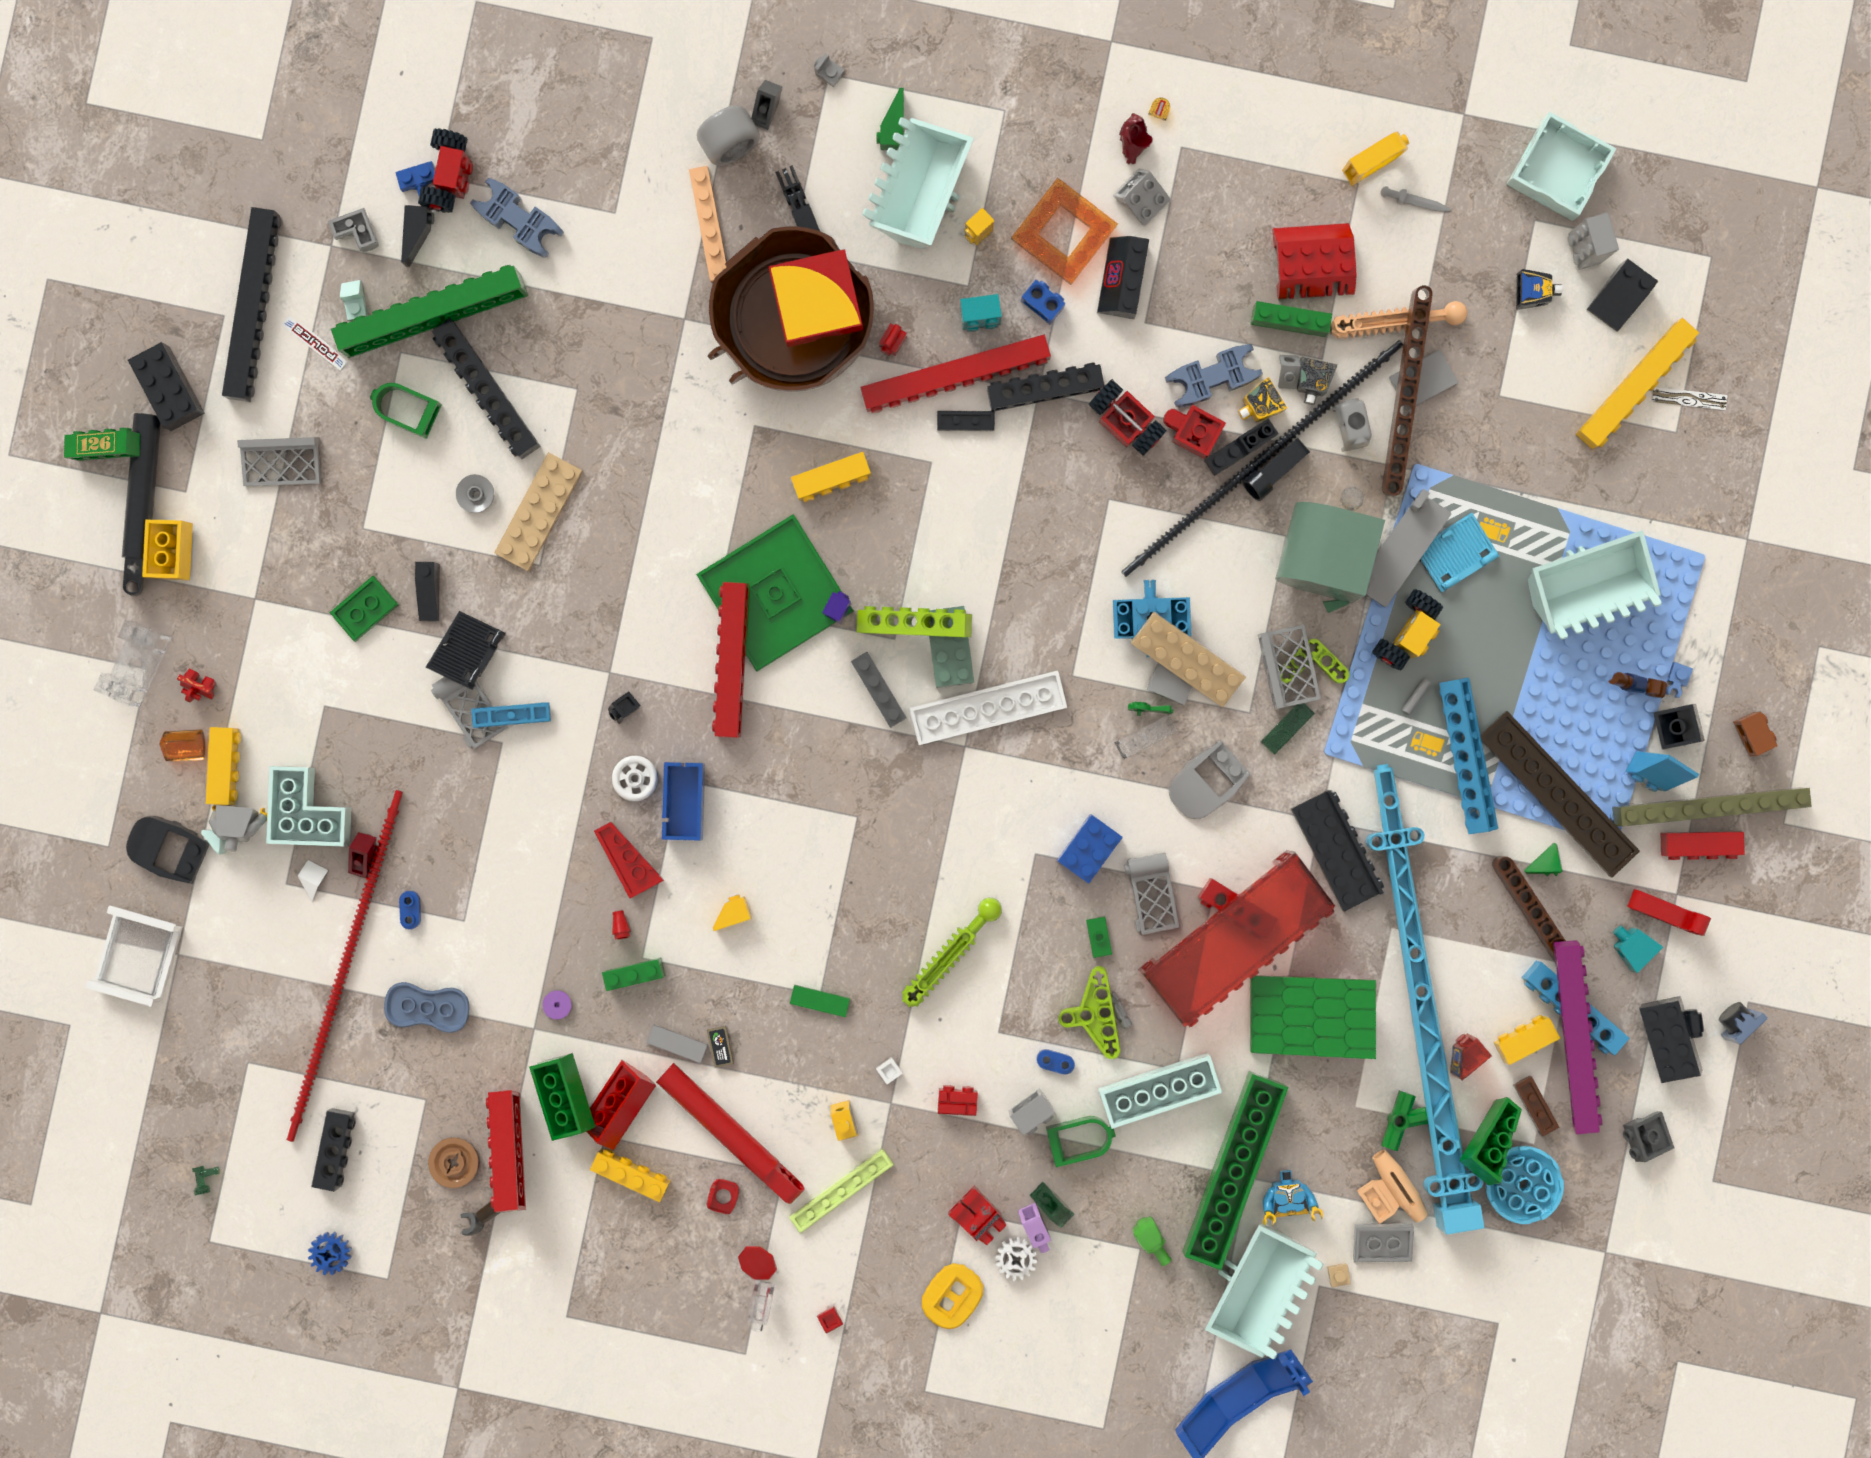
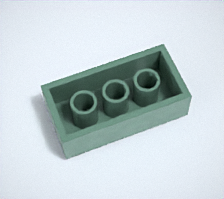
M964 606L943 608L948 609V613H954V609L965 610ZM933 617L930 619L931 627H933L935 624V620ZM951 618L948 620L949 628H951L953 625V620ZM929 636L936 688L974 683L968 637Z

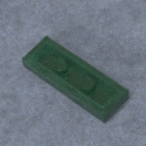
M1305 703L1295 705L1260 742L1275 755L1315 713Z

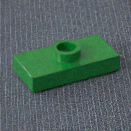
M1105 916L1087 919L1086 923L1093 958L1112 955Z

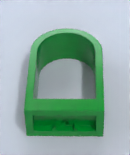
M397 383L383 384L377 390L374 389L370 395L373 409L379 417L427 439L442 406L440 402ZM392 390H400L428 402L416 429L384 415L381 409V402L385 394Z
M1086 1116L1046 1126L1056 1167L1100 1157L1108 1151L1112 1138L1116 1137L1114 1128L1111 1129L1105 1121L1096 1116ZM1088 1123H1097L1104 1127L1106 1130V1140L1099 1149L1064 1158L1058 1131Z

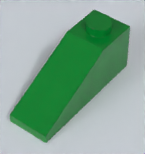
M899 88L880 125V132L876 134V142L880 144L881 150H888V148L899 149L900 144L893 140V135L895 132L901 135L904 134V128L899 125L900 118L904 117V88Z

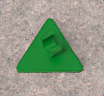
M1553 843L1524 870L1525 873L1545 874L1546 876L1550 874L1558 876V873H1562L1557 844Z

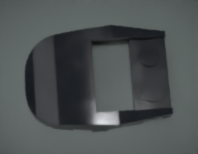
M146 816L134 824L127 840L126 851L131 861L159 877L193 884L210 844L207 840L199 838L197 836L198 833L182 826L177 821L166 820L158 816ZM168 831L189 839L174 873L154 866Z

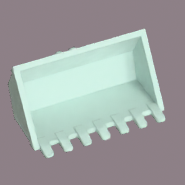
M901 117L899 125L906 129L903 136L899 133H894L893 140L900 144L899 149L896 151L893 148H888L887 155L894 159L892 166L882 163L881 170L888 174L886 181L880 178L876 179L875 185L882 189L881 195L879 197L874 193L870 194L869 201L874 203L876 207L874 212L865 208L863 216L870 220L869 225L878 229L898 243L924 249L932 245L945 210L955 211V207L949 203V199L958 201L960 198L959 195L953 192V189L970 149L973 137L914 118H910L909 121Z
M1643 530L1587 550L1580 546L1575 554L1571 550L1566 551V557L1533 568L1528 578L1534 609L1546 624L1551 634L1557 633L1561 640L1568 638L1565 629L1572 627L1576 634L1583 633L1581 623L1587 622L1592 629L1599 627L1596 619L1603 616L1607 623H1612L1615 621L1612 615L1613 612L1618 611L1623 618L1630 616L1627 607L1634 605L1638 612H1643L1646 610L1644 601L1649 600L1654 607L1661 605V600L1659 599L1661 593Z
M1259 1224L1239 1264L1237 1265L1231 1260L1225 1259V1265L1235 1270L1233 1276L1225 1270H1219L1218 1273L1230 1282L1205 1330L1262 1358L1264 1355L1275 1359L1278 1353L1269 1347L1272 1340L1279 1344H1283L1285 1341V1337L1277 1332L1279 1326L1282 1325L1286 1329H1291L1293 1323L1285 1318L1287 1311L1289 1310L1298 1315L1301 1310L1300 1307L1292 1303L1295 1295L1306 1300L1308 1293L1301 1289L1300 1286L1303 1280L1310 1285H1314L1316 1278L1307 1272L1310 1266L1321 1270L1324 1264L1315 1258L1317 1253L1304 1247L1280 1231L1264 1224Z

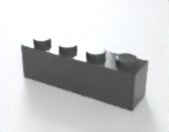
M868 652L852 660L851 663L889 727L892 728L907 719Z

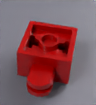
M1193 404L1186 415L1176 409H1170L1163 418L1165 426L1176 431L1172 442L1204 460L1210 454L1226 422Z

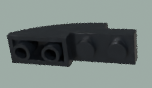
M1268 418L1207 457L1204 462L1212 474L1216 476L1276 437L1279 433Z

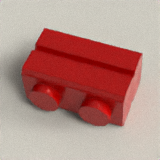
M943 1085V1088H939L938 1114L976 1116L978 1092L974 1090V1087L963 1086L962 1090L954 1089L955 1086Z

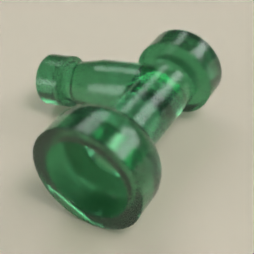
M204 1166L192 1168V1172H195L197 1187L194 1189L195 1196L211 1192L210 1187L205 1185L204 1177L220 1174L218 1166L204 1169Z

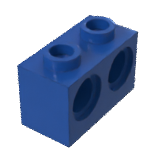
M1035 279L1022 295L1021 302L1050 325L1064 309V298L1058 293H1052L1049 290L1050 287L1045 282H1039ZM1039 291L1042 297L1036 299L1031 293ZM1054 303L1057 308L1051 311L1047 309L1046 305Z

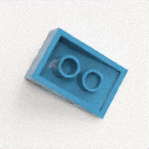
M1636 751L1626 769V772L1632 775L1631 778L1633 780L1645 783L1646 788L1653 792H1657V790L1668 791L1699 776L1697 772L1670 755Z

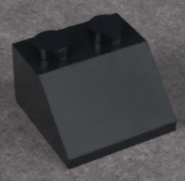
M1696 704L1653 712L1662 750L1705 741Z

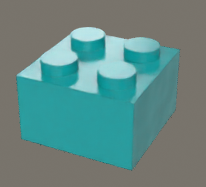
M999 294L960 299L963 330L974 332L978 331V328L995 329L997 325H1001L1002 315Z

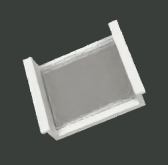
M109 906L107 913L113 915L99 967L95 979L87 980L85 988L152 1007L155 1002L162 1001L183 927Z

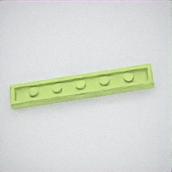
M882 1148L789 1216V1219L799 1233H802L891 1168L894 1163Z

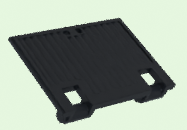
M459 611L426 665V668L473 690L478 677H481L498 648V643L504 638L506 633ZM490 634L494 635L490 642L487 641ZM468 671H469V672H471L472 674L470 675L469 679L467 680V679H465V676H466V674H467Z

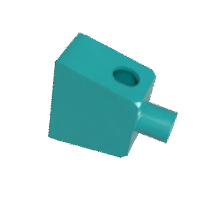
M1620 925L1613 931V934L1619 939L1614 945V949L1631 972L1638 973L1663 948L1662 945L1637 928H1631L1627 931Z

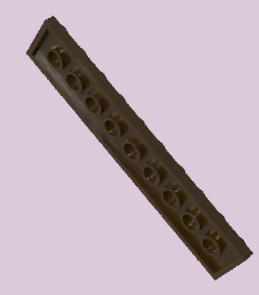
M1508 711L1500 715L1480 734L1482 743L1609 877L1613 878L1640 852Z

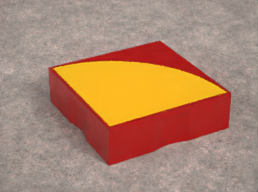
M845 249L768 266L787 347L813 342L827 336H840L863 330Z

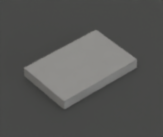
M1441 350L1423 358L1416 406L1458 384ZM1408 367L1406 374L1410 378L1413 377L1414 371ZM1399 372L1389 377L1395 390H1397ZM1405 386L1403 393L1407 397L1410 396L1411 390Z
M1355 1224L1354 1262H1412L1413 1224Z

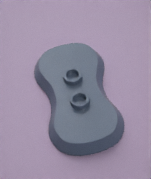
M401 982L389 988L385 997L384 1013L387 1020L397 1027L424 1024L430 1025L442 1032L453 1033L465 1026L469 1016V1001L465 993L456 988L429 991L411 983Z

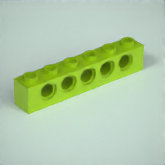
M864 606V610H857V633L970 638L972 634V614H966V610L954 609V613H948V609H936V612H929V608H918V612H911L912 608L900 607V611H894V607H882V610H876L874 606ZM878 616L881 618L879 625L876 622ZM896 616L899 619L897 625L894 624V618ZM913 617H915L917 620L915 626L912 625ZM932 617L935 620L933 627L930 626V619ZM950 618L953 620V625L951 628H949L948 626V620Z

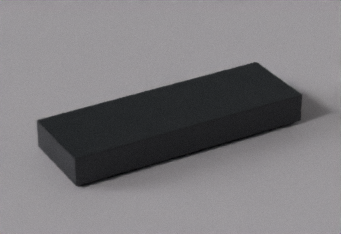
M937 411V431H994L995 411Z

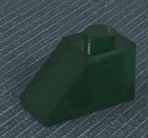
M1044 1182L1030 1194L1031 1198L1047 1217L1060 1228L1074 1216V1213L1065 1202Z

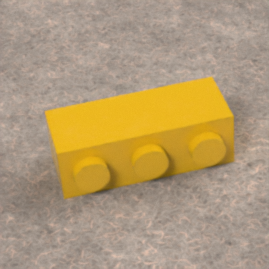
M1539 1015L1534 1017L1531 1023L1517 1026L1514 1032L1500 1035L1498 1040L1493 1043L1503 1062L1511 1065L1561 1039L1551 1019Z

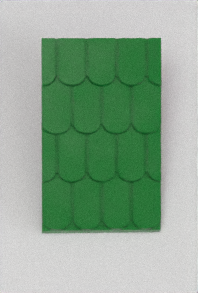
M1250 975V1052L1376 1059V980Z

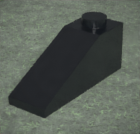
M404 206L401 263L406 267L411 266L431 231V224H434V213H432L428 206Z
M415 562V587L419 621H439L440 564L436 562Z

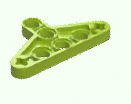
M1096 966L1090 972L1080 1006L1063 1009L1059 1014L1058 1021L1063 1027L1067 1028L1083 1026L1104 1056L1108 1059H1115L1120 1054V1042L1108 973L1104 967ZM1097 971H1100V974H1104L1101 978V985H1098V978L1094 977ZM1103 989L1108 995L1106 998L1100 999L1096 994L1097 991ZM1108 1008L1111 1014L1109 1017H1103L1100 1015V1010ZM1089 1011L1092 1017L1089 1020H1084L1081 1017V1013ZM1069 1013L1072 1015L1073 1020L1066 1023L1062 1020V1015ZM1107 1026L1112 1027L1114 1033L1110 1036L1103 1033V1029ZM1110 1040H1112L1113 1048H1117L1113 1054L1108 1050Z

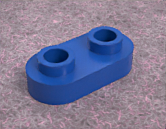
M406 891L399 898L400 923L405 929H414L421 922L420 896L415 891ZM407 897H410V898H411V900H412L411 904H407V902H406V898H407ZM408 916L412 918V923L407 922Z
M1043 1049L1037 1054V1063L1043 1069L1066 1075L1071 1073L1075 1067L1074 1060L1067 1054L1049 1049ZM1046 1056L1050 1058L1048 1063L1043 1062V1058ZM1063 1062L1069 1063L1067 1068L1061 1066Z

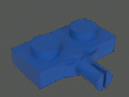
M426 162L395 172L400 190L402 192L417 190L418 195H420L421 187H426L433 183L435 174L433 162Z

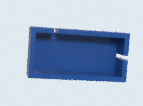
M664 762L662 818H669V821L662 822V840H703L705 763H685L684 767V763Z

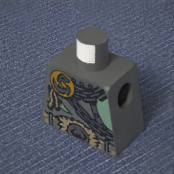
M1301 357L1297 391L1305 393V404L1315 405L1316 397L1324 396L1327 393L1338 364Z

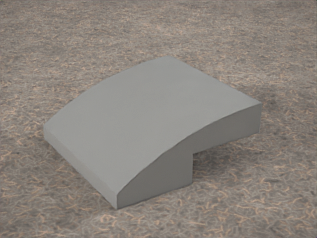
M1157 663L1146 690L1185 705L1192 686L1160 663Z

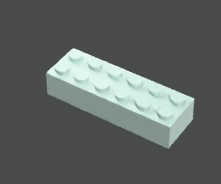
M1208 1053L1098 1088L1111 1129L1222 1093L1211 1057Z

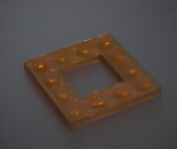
M1057 177L1013 234L1011 240L1072 285L1117 227L1118 223ZM1060 206L1090 228L1069 257L1039 235Z

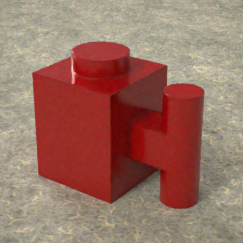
M891 323L879 341V347L884 354L888 356L891 354L897 355L907 338V333L901 330V326Z

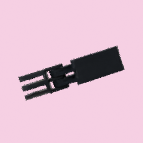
M793 165L789 166L795 181L794 184H792L787 169H782L788 184L787 187L784 185L780 172H775L786 201L793 208L791 212L796 225L820 231L810 205L805 203L804 199H806V196Z

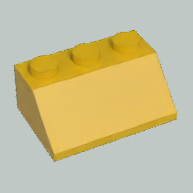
M145 519L142 577L190 581L193 523L182 520Z

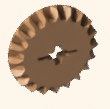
M450 1137L434 1146L429 1155L428 1167L431 1176L437 1183L448 1188H459L468 1184L474 1178L479 1168V1158L477 1151L467 1140ZM458 1155L457 1163L459 1165H455L449 1171L451 1167V1162L449 1160H453Z

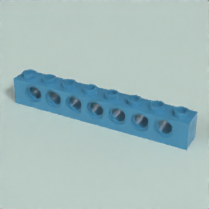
M1468 677L1439 683V692L1444 706L1443 713L1446 716L1447 732L1451 742L1450 749L1454 757V769L1457 773L1458 789L1462 799L1461 806L1464 810L1465 826L1468 834L1498 829V823L1470 679Z

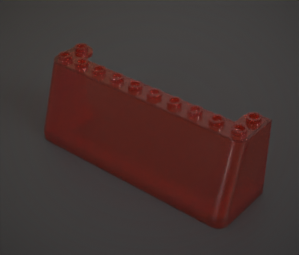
M1286 850L1272 861L1275 865L1181 942L1157 961L1151 958L1137 969L1184 1027L1195 1025L1199 1021L1198 1017L1202 1014L1207 1015L1214 1009V1004L1225 1001L1229 997V992L1233 989L1235 991L1240 989L1244 985V980L1248 977L1251 979L1259 973V968L1263 965L1266 967L1274 961L1273 957L1278 953L1281 955L1289 949L1288 945L1290 943L1301 940L1305 936L1303 934L1308 929L1313 930L1320 924L1318 922L1323 917L1327 918L1335 912L1333 909L1335 904L1295 851Z

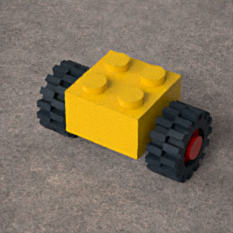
M1413 589L1405 601L1406 605L1415 613L1411 615L1395 641L1392 643L1388 640L1380 639L1372 651L1382 662L1400 671L1409 659L1419 657L1420 655L1423 656L1429 648L1427 646L1431 639L1434 640L1440 631L1438 628L1441 624L1435 620L1443 609L1442 604L1428 596L1425 592L1423 593L1417 589Z

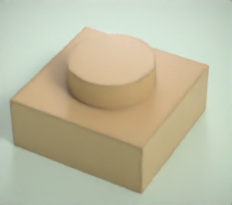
M1346 1263L1327 1266L1331 1287L1351 1284Z

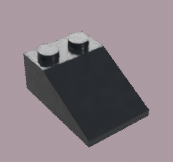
M1627 258L1618 266L1587 310L1618 332L1658 283V280Z

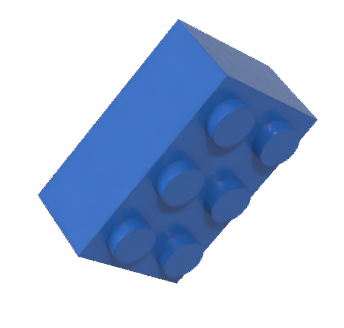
M1090 814L1060 854L1057 861L1089 884L1123 837Z

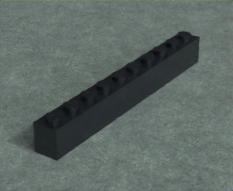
M251 207L222 396L231 400L251 402V397L255 393L253 384L258 374L256 365L261 355L259 346L264 336L262 327L267 317L265 308L270 298L268 289L273 279L271 270L276 260L274 251L275 247L278 246L277 232L278 228L281 227V217L274 210Z

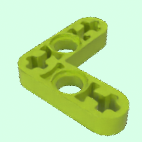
M1308 640L1309 644L1317 645V651L1311 652L1313 662L1335 683L1346 682L1350 675L1348 669L1319 640ZM1299 648L1294 657L1302 656L1305 659L1306 654L1302 653L1303 649ZM1324 656L1331 658L1332 662L1328 667H1325L1321 662ZM1291 659L1289 663L1294 669L1298 670L1299 666ZM1335 664H1337L1338 666L1335 667V669L1339 672H1344V679H1337L1336 676L1338 674L1334 670H1332L1330 673L1329 669L1333 668ZM1303 666L1302 669L1300 670V672L1298 673V675H1299L1306 667ZM1282 673V675H1281V680H1282L1284 683H1289V682L1291 681V679L1293 678V675L1290 674V673H1289V677H1290L1289 679H1288V678L1283 679V678H1282L1283 673Z

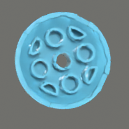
M1517 1146L1509 1149L1506 1157L1507 1164L1503 1168L1501 1175L1503 1176L1502 1182L1489 1186L1486 1184L1487 1197L1492 1207L1505 1219L1518 1224H1531L1546 1219L1557 1209L1563 1196L1564 1180L1562 1179L1558 1164L1549 1154L1535 1147ZM1522 1180H1526V1186L1520 1188L1519 1182H1521Z

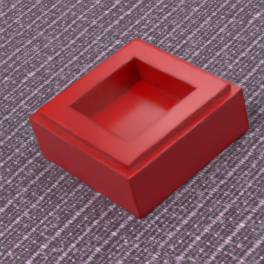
M834 1306L817 1315L826 1334L843 1325Z

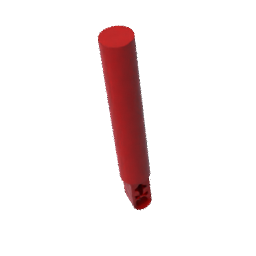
M675 1063L656 1081L663 1090L784 1202L792 1204L805 1190L803 1184Z

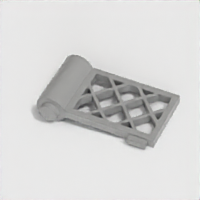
M468 671L465 679L468 680L472 673ZM446 677L432 684V694L436 699L440 698L465 734L463 739L469 748L473 746L475 749L507 729L506 725H502L496 731L487 730L488 727H485V729L473 728V724L471 726L464 725L461 721L463 713L472 715L471 712L463 711L465 700L476 702L475 708H478L479 703L493 707L477 681L475 686L478 691L477 700L466 697L469 688ZM454 698L463 699L461 709H454L449 701ZM473 729L484 731L482 740L477 743L472 738Z
M1166 853L1127 860V864H1124L1126 876L1130 875L1138 915V919L1135 920L1137 932L1141 931V934L1144 935L1179 928ZM1165 876L1167 883L1163 889L1154 885L1158 877ZM1144 880L1149 886L1142 893L1137 890L1136 882ZM1152 886L1160 891L1155 901L1146 896ZM1163 894L1170 898V903L1166 908L1157 903ZM1144 897L1153 903L1147 912L1140 907ZM1155 905L1164 910L1159 919L1150 915ZM1166 913H1169L1173 916L1174 924L1165 925L1161 920ZM1149 916L1156 923L1152 928L1145 929L1143 922Z

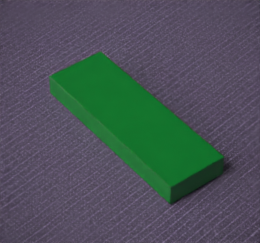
M795 984L790 1000L792 1005L846 1017L850 1002L848 997Z

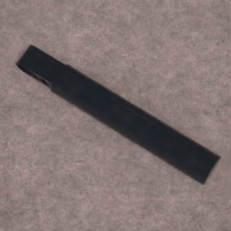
M134 413L132 432L140 433V457H130L121 556L125 558L123 590L130 596H138L143 591L145 519L153 520L161 426L157 415ZM134 563L140 567L135 573L130 569V566H134ZM136 582L138 584L137 591L129 592V583Z

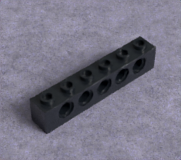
M1087 363L1083 368L1077 369L1076 366L1065 368V371L1062 372L1051 370L1046 372L1047 375L1031 374L1028 375L1027 379L1020 380V377L1009 379V382L1006 383L1001 381L992 382L990 386H987L991 411L1100 391L1105 386L1101 365ZM1085 375L1088 381L1080 383L1077 377ZM1062 378L1067 379L1069 385L1062 387L1059 384V380ZM1047 382L1050 385V389L1044 391L1040 388V384ZM1023 386H1029L1032 392L1030 394H1024L1021 391V388ZM1009 389L1013 392V396L1006 398L1002 392Z

